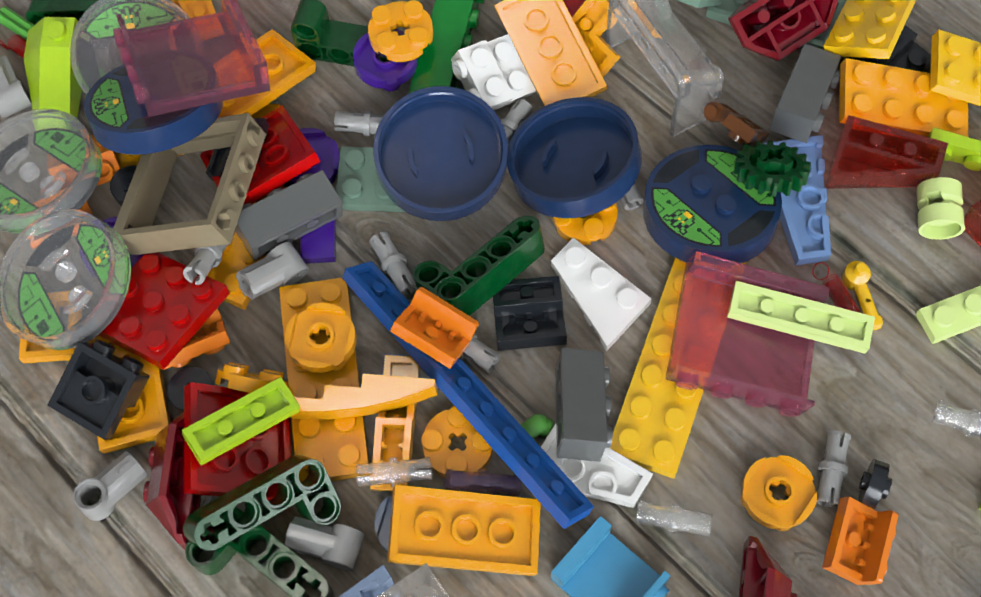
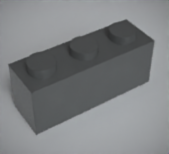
M804 43L776 108L769 128L770 131L807 143L811 131L818 133L825 116L824 113L820 112V109L827 111L834 92L829 91V87L836 89L840 79V70L837 69L841 59L840 55Z
M323 170L315 174L307 173L301 176L295 184L285 189L277 188L271 191L265 199L255 204H244L235 231L251 258L255 261L267 255L276 246L284 242H292L341 217L343 202Z
M561 348L555 368L557 458L600 462L605 448L611 447L613 438L612 426H607L606 418L609 417L611 411V396L605 395V388L609 384L610 368L609 366H604V352Z

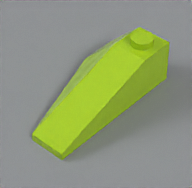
M44 17L28 30L24 65L36 133L55 129L74 133L76 131L83 85L78 69L77 50L80 37L89 42L90 36L83 32L85 28L75 17Z

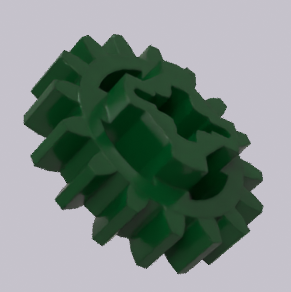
M768 140L767 144L755 141L754 147L746 144L743 147V151L737 152L734 174H737L738 182H746L745 188L747 190L755 188L758 190L759 195L768 191L772 197H776L777 192L790 196L791 189L800 192L802 185H807L811 162L806 161V154H797V147L790 148L786 146L785 142L774 145L772 140Z

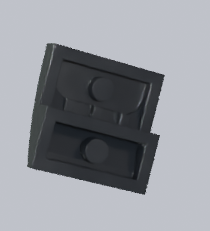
M559 276L512 280L493 296L498 351L567 345Z

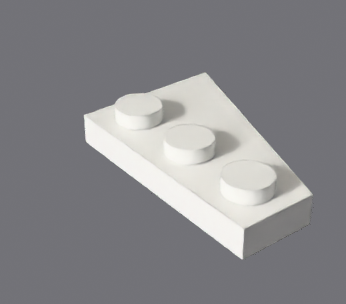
M574 238L551 260V267L556 275L559 276L560 281L571 298H574L584 313V318L599 336L606 352L651 304V298Z
M556 424L541 446L585 497L634 508L653 476V473L610 448H605L600 462L557 458Z

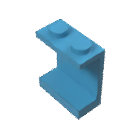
M601 516L551 571V580L570 597H666L670 591L666 584L671 575L664 571L660 576L610 533L612 525Z

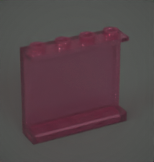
M221 0L222 12L128 31L121 14L116 15L119 28L113 29L115 42L120 50L123 65L126 67L130 85L133 86L137 105L144 104L148 117L270 91L267 62L237 0Z
M696 251L685 264L665 380L676 382V385L683 389L694 390L700 388L710 391V394L717 398L728 399L734 397L745 400L744 403L751 407L762 408L768 406L779 409L778 412L785 416H800L815 405V401L807 399L815 340L727 318L733 286L736 281L820 303L828 301L830 287Z

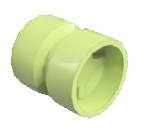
M937 177L918 184L916 194L919 209V234L925 238L938 240L949 239L962 234L965 230L964 211L961 207L963 205L961 182L949 177Z

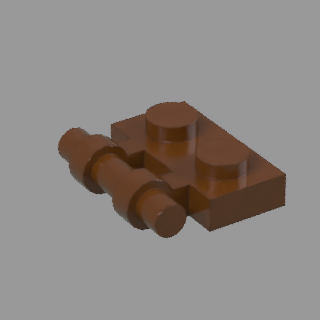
M710 102L704 108V117L711 122L722 123L729 129L726 134L741 145L744 143L750 145L755 141L763 143L769 134L727 104Z

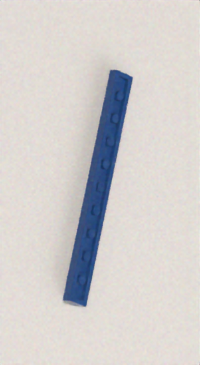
M372 261L345 269L342 279L390 332L394 321L411 303ZM390 332L431 379H435L439 389L563 529L590 514L594 505L460 358L449 369Z

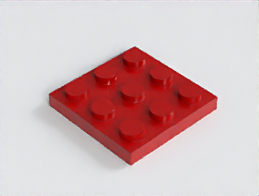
M283 105L261 117L266 119L270 127L265 143L262 145L263 150L259 164H256L244 204L254 203L256 200L280 188L284 183L299 174L307 172L311 167L321 162ZM206 150L199 154L206 168H208L213 150ZM214 176L212 179L218 187L221 177Z
M159 252L144 254L126 273L122 294H107L93 309L95 310L105 300L119 301L109 318L93 333L164 370L227 298L230 292L225 284L208 276L200 285H195L199 274L193 283H190L183 275L186 265Z
M190 382L184 387V428L250 393L223 386ZM290 417L202 466L184 439V494L220 497L291 457ZM276 483L272 484L266 492L268 501L273 499L277 493Z

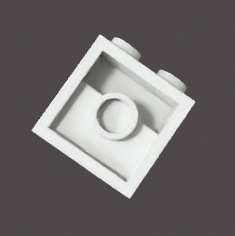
M509 34L489 42L483 40L460 49L451 58L453 73L457 79L461 80L465 90L484 100L493 110L514 103L516 99L521 100L531 96L536 92Z

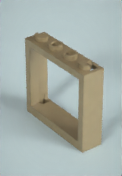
M249 113L220 117L202 134L180 146L161 152L141 154L111 234L130 255L231 244L266 133ZM231 147L207 219L152 226L177 156Z

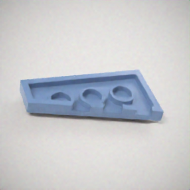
M823 135L811 136L807 143L795 139L773 142L774 145L785 142L786 146L790 148L797 147V154H806V161L811 162L807 185H802L800 192L791 189L790 196L781 193L782 209L779 218L794 264L797 266L827 261L831 256L829 216L826 215L825 205L827 201V188H824L823 176L825 172V159H822Z

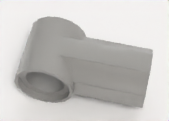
M0 56V115L2 118H5L32 105L30 97L22 82L18 80L11 62L7 56Z
M288 241L276 246L264 259L238 271L236 278L239 288L245 297L248 296L253 300L282 284L288 286L298 282L309 272V267L292 243Z
M125 451L96 477L81 481L74 489L73 501L90 520H104L113 512L115 503L146 478L148 474L136 459ZM101 494V498L96 504L87 505L88 500L93 495Z
M295 516L288 527L285 546L291 551L320 558L323 563L332 567L353 571L365 534L346 525L333 524V527Z

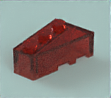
M848 115L838 138L824 188L917 187L921 182L937 178L940 174L948 143Z

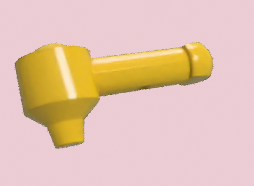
M861 261L850 262L844 269L841 280L846 288L855 291L863 314L875 317L873 330H878L883 325V318L878 314L867 286L871 276L870 268Z

